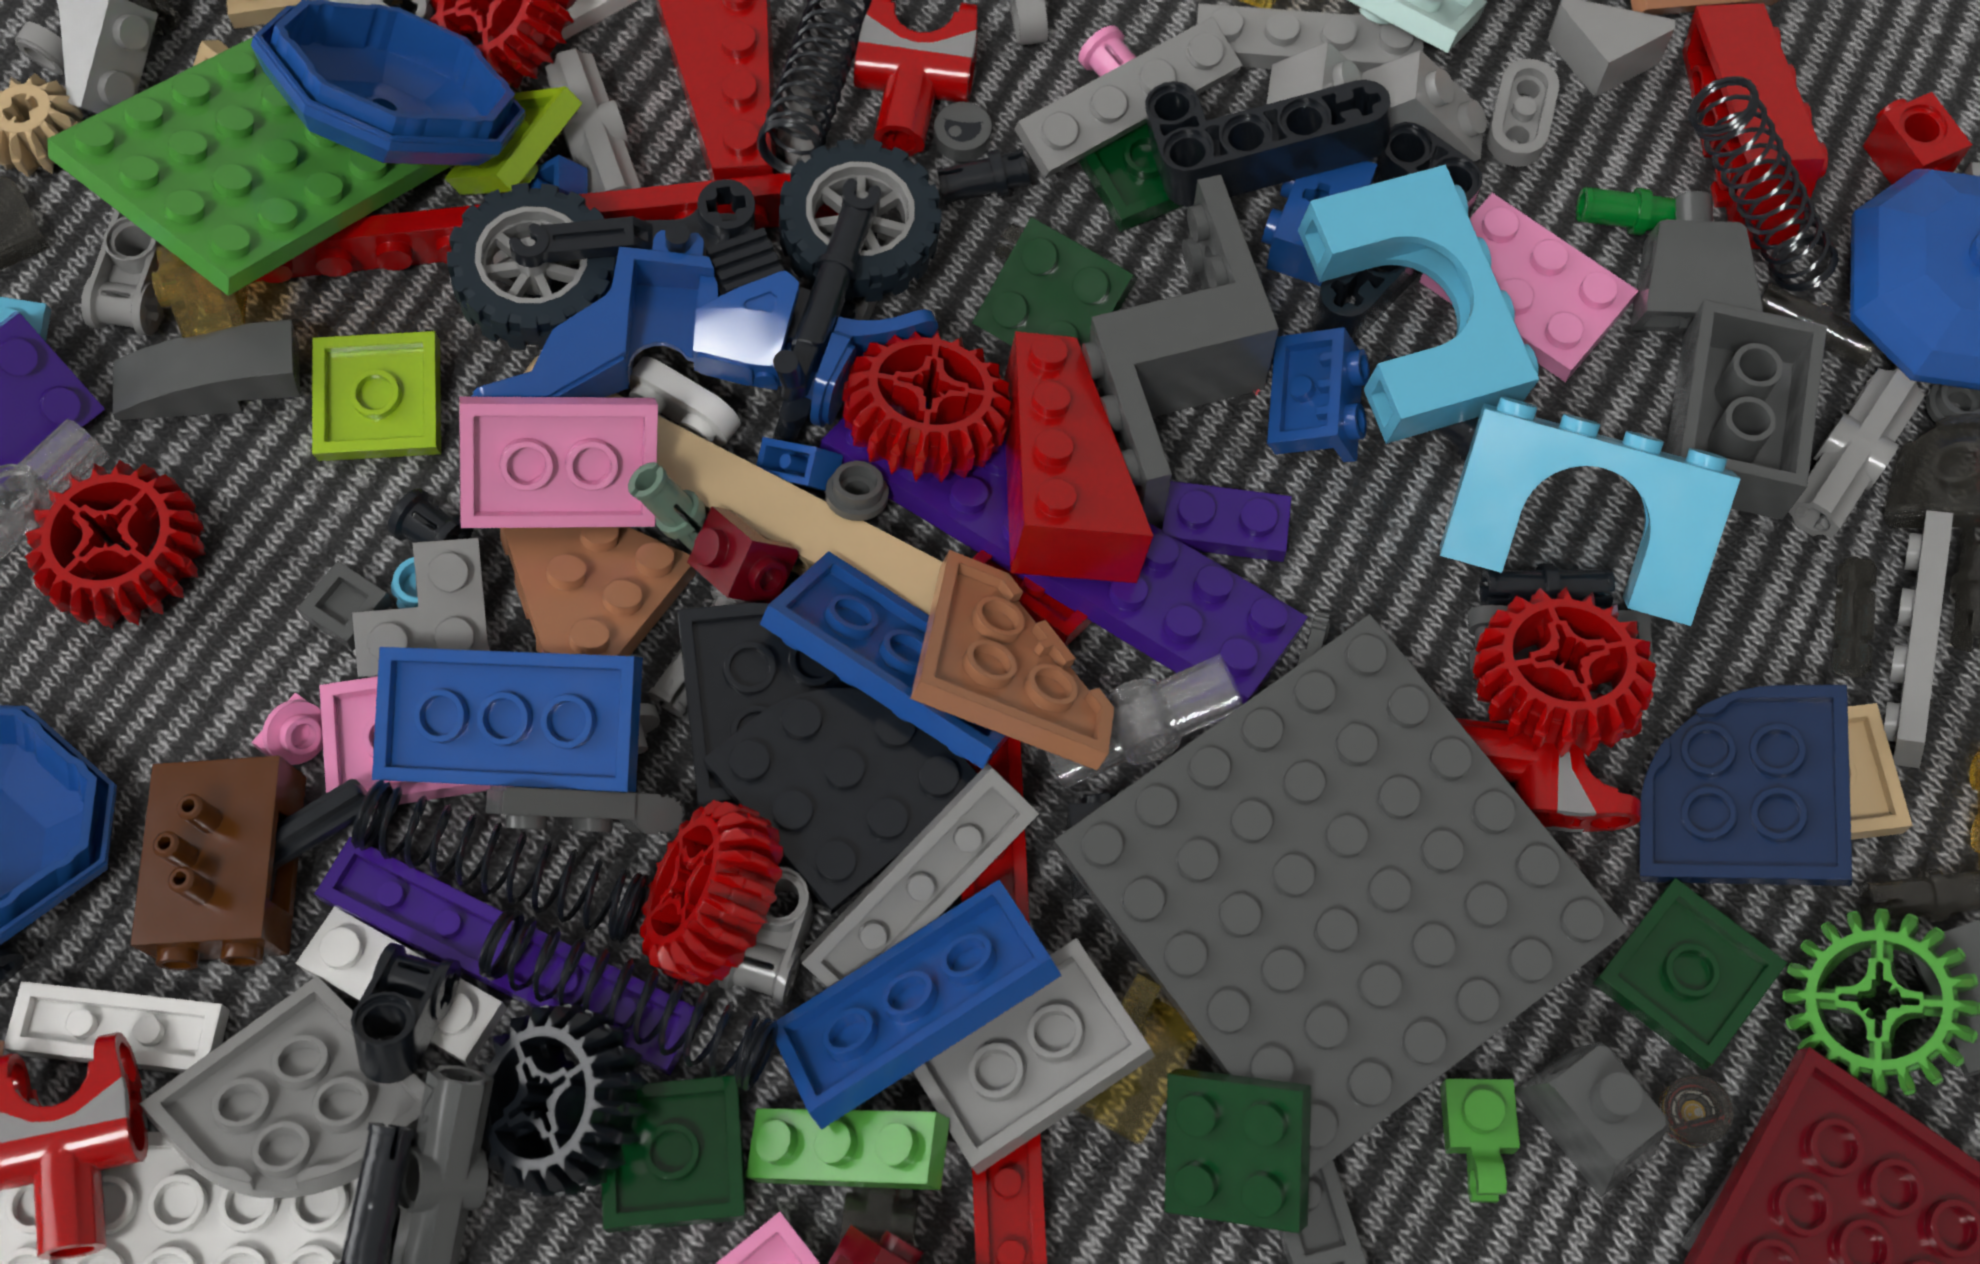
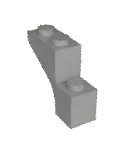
M56 0L60 15L66 95L69 96L68 102L73 106L98 114L136 95L158 13L128 0Z
M1329 42L1272 64L1266 104L1356 80L1376 81L1384 86L1390 95V127L1402 122L1416 123L1431 131L1472 161L1481 159L1483 133L1487 125L1485 111L1478 101L1468 96L1444 69H1440L1421 50L1363 73Z

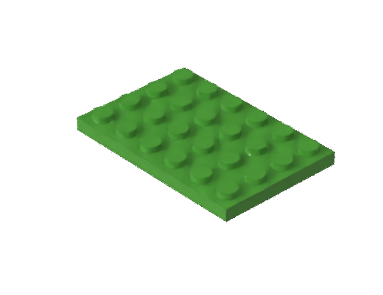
M253 37L47 138L49 159L228 296L452 166L382 163L310 132L264 73L251 47Z

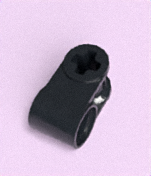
M390 943L385 947L375 966L372 979L358 1005L353 1010L351 1017L359 1067L367 1078L377 1083L391 1084L403 1081L411 1076L419 1067L421 1059L440 1021L447 1015L455 999L461 976V965L458 960L445 958L439 963L406 954L405 947L400 944ZM388 1035L395 1036L394 1038L388 1040H378L381 1037Z

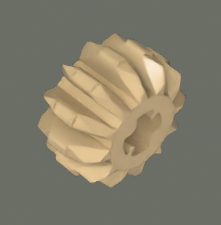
M34 73L25 84H21V82L11 77L9 88L0 91V165L4 166L7 170L17 168L19 172H22L29 178L39 166H42L43 169L53 174L55 162L48 158L47 138L84 121L82 110L68 102L69 96L66 95V88L61 86L57 80L46 83L44 79H41Z

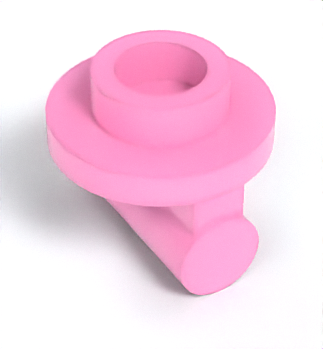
M294 693L288 701L278 705L269 714L262 731L251 743L266 756L280 755L291 765L308 762L323 748L321 710L297 693Z

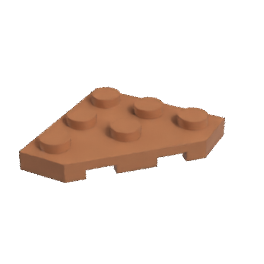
M630 527L500 528V540L505 555L510 557L515 573L514 583L526 619H530L536 637L537 653L630 656L694 578L696 570L687 563L690 554Z
M949 550L940 566L910 699L1098 771L1109 754L1114 706L1100 688L1089 691L1071 668L1076 659L1046 620L1036 623L1019 602L1023 591L1009 573Z

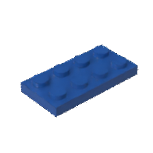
M828 551L767 606L759 625L781 638L789 647L801 651L835 673L846 684L855 686L889 708L898 718L912 723L940 741L955 755L965 758L983 769L1009 738L1006 735L910 699L929 615Z
M379 647L372 780L636 792L643 657Z
M999 879L776 1020L778 1033L775 1042L808 1113L819 1128L823 1129L1062 975Z

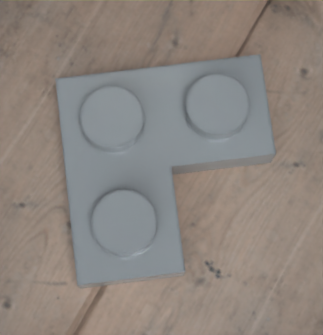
M478 538L413 543L418 607L352 612L358 677L378 675L379 647L488 651Z

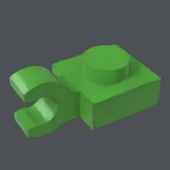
M1444 1079L1440 1085L1445 1153L1466 1154L1467 1186L1470 1203H1498L1499 1195L1507 1194L1506 1171L1500 1154H1515L1520 1148L1514 1079Z

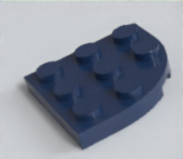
M1773 685L1753 687L1729 693L1696 710L1697 714L1681 725L1669 739L1666 738L1650 763L1641 793V882L1671 883L1676 878L1682 883L1852 886L1847 685Z

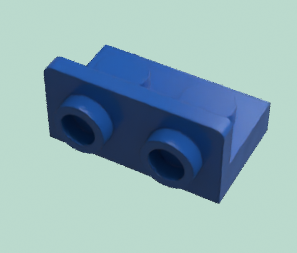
M1345 327L1278 336L1276 338L1267 444L1275 455L1334 448L1344 463L1357 461L1358 440L1365 438L1367 430L1366 415L1361 404V387L1365 386L1370 378V368L1365 350L1357 348Z

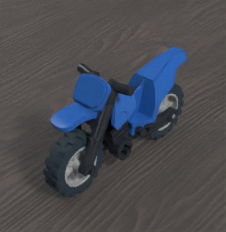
M853 139L837 141V147L827 150L826 146L823 145L811 151L810 159L807 162L802 160L797 162L791 170V181H785L781 189L779 206L780 245L784 257L790 256V267L800 279L806 276L810 280L811 290L799 287L798 280L780 265L779 258L776 252L773 251V245L770 239L768 240L764 227L754 230V196L744 184L735 180L722 179L705 186L698 197L696 211L690 216L676 220H641L634 216L605 219L595 207L590 210L586 206L585 198L572 191L568 195L560 193L559 187L551 184L542 183L541 189L529 188L528 183L511 185L512 191L503 194L499 190L490 192L483 196L484 203L478 208L472 204L463 213L462 226L460 228L455 226L451 232L449 239L451 252H447V265L457 304L460 303L466 320L472 326L477 323L481 327L482 335L497 343L499 338L508 341L510 348L526 350L527 345H539V350L542 351L532 371L480 386L473 391L471 397H607L628 389L634 357L639 352L653 346H666L680 352L686 360L694 362V370L703 375L766 389L777 390L781 386L780 394L784 401L772 439L796 443L809 411L812 425L821 428L826 424L832 425L843 403L844 383L848 381L850 367L854 364L856 357L863 356L870 342L885 346L894 335L905 340L916 331L921 337L931 338L937 331V320L933 312L926 309L882 320L848 319L847 317L853 315L856 304L852 303L854 297H866V302L883 300V294L892 291L894 296L909 288V281L913 278L919 280L928 270L929 259H934L938 244L942 217L941 209H939L940 196L935 184L929 185V173L919 162L913 165L908 161V153L897 147H894L892 151L882 148V142L866 139V145L854 144ZM824 203L839 214L837 216L815 219L819 207ZM730 204L735 214H720L717 205ZM895 207L899 210L904 223L881 218L880 216ZM833 232L830 240L823 233ZM877 233L895 237V239L888 245L880 247L877 241ZM499 250L504 251L515 260L490 264ZM580 260V264L562 266L554 264L558 261ZM518 277L508 292L500 290L492 282V280Z

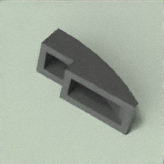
M291 319L247 323L197 332L142 348L113 361V416L115 420L241 413L243 400L300 397L299 342Z

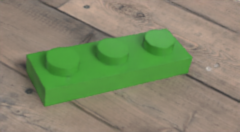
M756 1108L745 1178L767 1184L941 1190L950 1118L938 1112L852 1110L825 1128L820 1129L807 1109Z

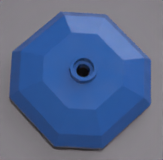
M302 0L296 6H286L261 28L252 39L251 47L264 73L310 132L382 163L479 166L501 153L521 127L526 116L525 110L514 98L515 93L511 90L507 81L499 76L482 56L481 51L468 38L399 7H388L378 4L338 3L326 0Z
M1914 169L1856 209L1851 216L1850 320L1911 381L1980 390V176L1930 169Z
M0 705V945L108 870L117 797V785L28 706Z

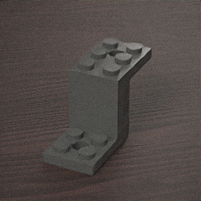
M1221 174L1199 179L1197 181L1194 205L1187 208V221L1190 231L1189 238L1182 241V254L1187 271L1190 275L1198 274L1203 289L1093 316L1091 318L1090 340L1082 344V353L1148 523L1159 529L1163 527L1172 473L1152 417L1252 393L1253 391L1256 392L1257 389L1264 390L1279 330Z

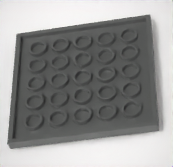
M1370 614L1082 819L1053 842L1055 850L1224 1074L1311 1085L1309 1177L1628 931L1624 923Z

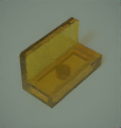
M1138 973L1121 1004L1151 1047L1155 1057L1076 1109L1135 1144H1141L1145 1140L1167 1099V1074L1176 1068L1183 1069L1198 1041V1038L1177 1010L1158 1000L1161 986Z

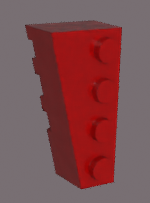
M656 0L660 23L685 95L687 108L699 139L710 180L777 174L776 169L772 168L762 159L757 149V137L766 120V113L774 95L770 0ZM767 132L766 143L769 150L776 157V143Z
M1764 3L1696 6L1682 51L1692 100L1702 88L1721 78L1741 76L1751 80L1758 90L1759 99L1767 108V116L1775 124V131L1783 140L1784 149L1791 156V163L1799 172V179L1806 187L1807 195L1811 199L1817 180L1823 178L1826 173L1828 153L1825 144L1819 142L1813 128L1811 108L1808 103H1803L1797 88L1795 68L1792 64H1788L1781 47L1779 28L1773 27ZM1739 85L1718 89L1703 100L1697 112H1702L1711 103L1723 97L1736 94L1750 95V91ZM1734 99L1723 102L1713 107L1704 116L1702 124L1713 126L1717 121L1730 114L1744 111L1749 101ZM1754 116L1743 129L1760 127L1761 119ZM1756 132L1743 133L1730 139L1722 146L1720 152H1729L1742 147L1754 137ZM1762 133L1753 144L1768 143L1770 136ZM1700 138L1704 158L1712 157L1704 149V139ZM1723 140L1710 141V146L1715 150L1717 145ZM1765 148L1751 149L1738 155L1729 164L1728 168H1738L1751 163L1760 156ZM1770 149L1762 160L1768 158L1776 159L1778 152ZM1731 156L1718 157V161L1723 166L1725 161ZM1773 163L1757 165L1747 170L1738 178L1736 184H1745L1759 179L1769 171ZM1779 164L1771 175L1784 174L1786 167ZM1715 168L1717 181H1713L1710 187L1714 208L1726 207L1727 222H1740L1745 225V218L1737 211V202H1734L1729 196V187L1725 186L1721 181V171ZM1738 172L1727 173V178L1730 182ZM1771 179L1761 182L1748 191L1744 199H1757L1768 194L1777 187L1782 179ZM1787 180L1780 190L1792 189L1794 183ZM1745 188L1735 189L1738 197ZM1790 194L1771 196L1756 206L1752 214H1766L1778 208L1786 201ZM1795 195L1788 205H1800L1801 198ZM1752 204L1743 205L1746 212ZM1798 209L1782 210L1768 217L1762 223L1760 229H1774L1790 220ZM1805 211L1797 219H1803ZM1760 219L1751 220L1752 225L1755 227ZM1801 224L1789 225L1785 229L1776 232L1770 237L1767 244H1781L1785 240L1796 236ZM1747 228L1751 249H1761L1753 241V233ZM1759 235L1762 242L1766 235Z
M1016 331L1004 376V381L1009 382V401H1011L1010 409L1012 410L1009 426L1005 434L1010 573L1137 583L1153 539V533L1077 337Z

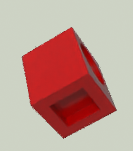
M1930 92L1909 102L1904 98L1898 99L1883 108L1875 117L1876 125L1865 141L1863 148L1892 185L1914 169L1954 172L1971 148L1972 143L1933 92Z

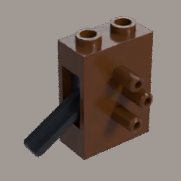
M280 755L152 764L130 946L155 958L156 966L169 970L198 968L199 960L220 959L222 963L232 966L251 967L263 964L264 956L289 955L299 856L353 824L367 791L356 779H349L304 807L306 776Z

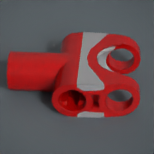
M872 0L864 18L854 63V87L884 92L874 133V140L882 142V148L892 151L894 147H897L908 153L909 156L922 152L926 142L934 100L969 102L976 73L977 4L961 2L959 11L954 12L951 20L944 27L932 32H917L906 28L895 15L896 0Z
M1590 691L1592 699L1604 696L1603 694ZM1456 718L1506 781L1516 784L1515 792L1546 829L1565 832L1615 831L1634 826L1640 822L1641 801L1632 795L1619 793L1618 788L1606 785L1593 776L1586 765L1584 752L1576 744H1572L1570 751L1561 758L1553 743L1545 742L1542 747L1534 752L1531 744L1532 737L1525 733L1509 740L1508 724ZM1642 718L1639 725L1630 734L1623 732L1621 739L1638 735L1642 730Z
M121 1032L97 1037L93 1049V1060L88 1062L87 1076L80 1089L68 1100L54 1106H42L39 1103L36 1090L31 1089L27 1067L18 1053L0 1056V1191L33 1184L37 1257L39 1259H71L95 1254L107 1248L102 1170L143 1162L147 1157V1116L140 1105L145 1100L144 1091L134 1053L128 1040Z

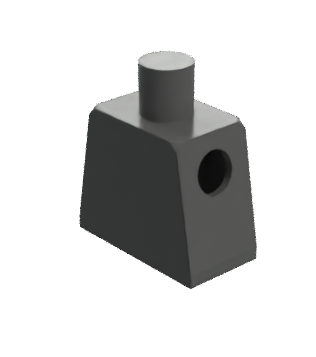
M1690 191L1676 196V220L1667 219L1659 221L1645 240L1636 286L1638 293L1634 299L1631 316V330L1686 332L1704 299L1763 312L1746 226L1740 222L1713 221V196L1708 192Z
M1602 1042L1567 1049L1515 1090V1093L1600 1197L1655 1155L1670 1125L1665 1114L1645 1092L1640 1083L1630 1074L1611 1049Z

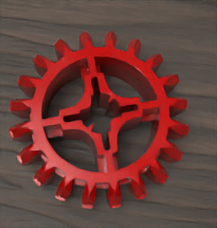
M431 0L429 4L436 14L428 21L468 38L481 51L482 56L499 76L505 79L509 86L518 89L523 75L537 79L538 65L542 62L553 63L551 52L556 44H567L561 33L564 27L575 22L567 10L577 0ZM480 40H483L482 45L479 44Z
M938 329L931 338L921 337L916 331L905 340L894 335L885 346L870 342L863 356L856 357L854 364L850 367L849 378L844 383L842 395L845 428L852 430L853 446L867 447L869 463L884 459L888 461L891 475L903 468L912 471L915 482L923 473H932L942 483L950 470L965 478L973 465L984 468L992 453H997L999 446L1003 444L1012 413L1010 409L1011 401H1009L1010 393L1008 391L1009 382L1000 379L999 364L985 363L983 348L970 351L964 349L962 336L953 342L941 339ZM926 401H928V409L925 407Z
M119 460L111 474L104 467L94 463L91 478L84 481L79 476L69 473L71 488L63 494L48 489L49 499L53 503L50 509L33 510L35 521L40 525V528L25 533L28 539L27 543L33 549L25 558L27 559L28 567L35 573L33 576L34 583L45 596L50 597L49 601L57 610L66 614L71 613L79 622L89 625L94 619H97L103 626L113 629L120 616L123 615L129 623L139 625L143 609L149 607L154 613L163 615V603L160 600L168 594L184 598V590L178 583L181 578H199L198 568L192 559L206 554L204 544L199 538L200 535L205 533L204 525L196 513V505L188 493L181 491V488L172 477H168L166 474L159 476L154 468L148 467L145 463L134 471L130 464ZM160 527L159 535H158L157 532H156V530ZM103 538L109 539L111 542L114 543V545L109 546V544L106 541H104ZM157 538L156 544L149 554L150 546ZM123 542L130 550H125L118 543Z
M1565 587L1558 593L1556 599H1551L1539 588L1531 596L1530 602L1516 596L1508 604L1507 611L1497 609L1496 614L1490 618L1488 628H1485L1484 633L1480 634L1476 646L1478 654L1475 656L1472 666L1473 678L1478 680L1476 688L1478 694L1477 701L1490 703L1488 709L1490 722L1509 721L1507 727L1509 740L1525 733L1532 737L1531 744L1534 752L1542 747L1545 742L1553 743L1562 758L1570 751L1572 744H1576L1588 757L1597 749L1599 742L1612 748L1615 743L1621 740L1623 732L1630 734L1639 725L1643 711L1648 709L1654 695L1652 684L1656 677V664L1649 661L1651 642L1636 639L1638 635L1637 621L1619 622L1617 620L1619 616L1617 604L1605 610L1595 606L1593 592L1584 598L1583 601L1572 599L1567 587ZM1536 644L1537 651L1530 652L1527 659L1515 661L1514 655ZM1611 682L1613 688L1611 692L1597 699H1592L1590 691L1597 690L1598 685L1601 683Z
M713 800L707 806H700L696 809L690 821L685 820L680 824L677 837L667 842V852L662 861L656 863L657 872L654 880L647 885L650 893L647 902L642 907V914L645 915V920L640 927V936L644 938L642 942L643 954L649 957L650 965L661 969L663 974L690 984L696 982L709 986L714 980L722 981L730 973L731 967L738 968L743 963L747 948H753L756 945L757 933L762 924L768 923L766 915L771 903L777 900L774 891L776 883L782 877V869L778 867V864L783 857V847L779 845V830L771 825L770 820L759 816L760 813L742 804L737 806L726 801L722 803Z

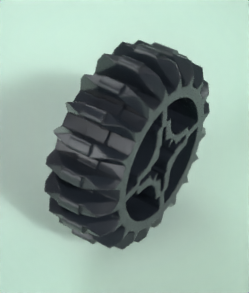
M564 1003L563 1006L544 1005L540 1008L533 1007L530 1016L523 1015L511 1018L510 1033L492 1036L496 1051L495 1056L478 1060L486 1074L494 1079L481 1148L484 1151H491L487 1162L488 1168L495 1170L499 1174H504V1184L511 1185L515 1189L526 1190V1192H531L533 1196L554 1197L555 1194L557 1196H576L578 1193H584L586 1187H596L599 1184L607 1183V1169H616L619 1166L626 1165L621 1147L622 1144L631 1145L641 1140L633 1130L632 1123L634 1117L649 1112L640 1103H637V1091L647 1085L649 1081L641 1075L634 1074L633 1070L643 1055L636 1052L634 1048L626 1047L630 1033L622 1030L620 1026L608 1025V1017L604 1013L593 1010H585L583 1012L582 1006ZM569 1047L578 1058L580 1064L575 1066L573 1061H567L563 1049ZM538 1134H541L543 1140H550L554 1151L553 1154L545 1148Z

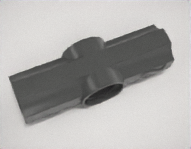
M443 1065L437 1066V1069L427 1073L414 1146H410L398 1203L401 1215L391 1264H459L468 1212L474 1211L481 1206L488 1186V1164L485 1154L481 1150V1144L494 1079L483 1071H475L462 1066Z

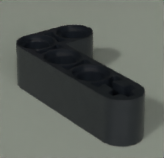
M1366 79L1344 83L1207 121L1198 95L1186 83L1177 81L1164 82L1153 88L1148 93L1145 101L1150 148L1164 191L1169 200L1185 207L1194 205L1197 181L1199 179L1221 174L1229 197L1370 160L1379 156L1387 148L1389 142L1390 95L1384 86L1376 81Z
M1402 122L1390 127L1387 148L1377 156V168L1373 178L1374 183L1446 165L1454 185H1459L1466 195L1468 217L1470 218L1482 186L1480 168L1470 158L1421 125ZM1385 265L1378 266V268L1387 272H1378L1370 268L1323 281L1312 317L1313 330L1321 331L1345 327L1355 343L1421 272L1405 266ZM1351 296L1355 299L1354 304L1350 303Z

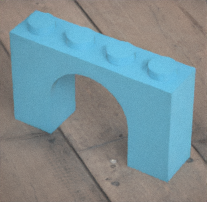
M1446 165L1310 201L1298 232L1319 282L1378 266H1405L1424 273L1438 283L1450 298L1457 319L1455 338L1434 348L1378 363L1363 390L1386 444L1477 418L1480 415L1483 403L1498 406L1500 397L1519 401L1525 400L1539 381L1536 355L1528 344L1523 343L1514 322L1515 312L1512 300L1506 291L1499 288L1491 269V254L1488 245L1483 238L1477 237L1468 217L1466 195L1459 185H1454Z
M1500 397L1498 406L1483 403L1441 539L1440 556L1502 573L1521 511L1532 491L1546 478L1568 468L1578 466L1604 468L1622 476L1636 488L1641 497L1645 513L1642 539L1623 594V600L1627 608L1691 626L1740 482V478L1732 470L1725 469L1728 459L1694 448H1689L1686 458L1662 452L1661 449L1664 441L1632 431L1625 432L1623 441L1598 434L1601 424L1574 415L1563 414L1560 424L1535 417L1537 406L1507 397Z

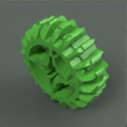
M1887 909L1876 910L1874 916L1875 930H1865L1860 914L1857 911L1849 912L1847 914V922L1852 934L1842 938L1837 928L1831 922H1826L1821 925V930L1832 944L1825 951H1822L1814 942L1807 939L1800 945V948L1807 956L1816 961L1813 967L1809 969L1798 963H1790L1787 972L1797 980L1806 982L1805 990H1784L1783 1000L1792 1005H1805L1806 1012L1787 1018V1027L1791 1031H1802L1811 1028L1814 1033L1802 1040L1798 1045V1050L1811 1047L1818 1052L1825 1048L1828 1051L1825 1058L1839 1067L1842 1063L1848 1066L1846 1072L1859 1081H1862L1864 1073L1872 1075V1090L1884 1098L1888 1092L1887 1076H1898L1900 1088L1906 1096L1916 1094V1084L1911 1073L1922 1069L1926 1078L1934 1086L1941 1084L1944 1081L1943 1077L1932 1062L1941 1055L1950 1065L1960 1068L1964 1064L1965 1059L1957 1050L1948 1046L1952 1038L1955 1037L1965 1043L1972 1044L1976 1043L1978 1039L1977 1031L1968 1026L1958 1024L1959 1015L1968 1017L1980 1016V1002L1959 1000L1958 996L1960 992L1970 991L1979 986L1977 976L1975 974H1962L1952 977L1950 973L1951 970L1960 966L1966 960L1965 953L1961 948L1949 950L1939 957L1935 951L1942 945L1945 933L1938 927L1930 930L1922 941L1915 939L1919 928V919L1915 915L1907 914L1902 920L1899 932L1890 931L1891 918ZM1871 949L1867 974L1861 982L1847 987L1836 986V989L1825 988L1831 973L1842 961L1855 953ZM1894 949L1908 953L1923 962L1938 979L1942 996L1924 995L1923 992L1907 990L1900 986L1896 981L1895 965L1893 964ZM1883 969V980L1887 986L1891 987L1888 991L1893 998L1900 995L1905 1004H1917V1006L1900 1005V1008L1888 1009L1886 1020H1882V1036L1880 1038V1025L1872 1019L1875 1013L1870 1008L1863 1010L1858 1002L1846 1000L1863 1001V998L1875 997L1877 986L1881 984V970ZM1823 1010H1838L1841 1013L1859 1016L1864 1020L1867 1029V1040L1869 1041V1058L1854 1054L1838 1043L1827 1026ZM1927 1016L1941 1017L1936 1031L1922 1047L1911 1054L1892 1059L1895 1033L1902 1023L1909 1019H1926Z

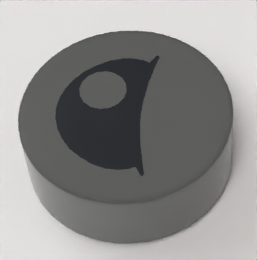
M956 102L944 107L938 113L934 122V140L937 149L946 158L958 162L973 161L984 155L989 149L992 140V123L988 113L980 106L970 102Z

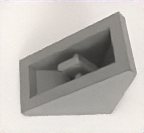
M1561 0L1547 41L1595 98L1658 65L1673 34L1676 20L1584 0Z

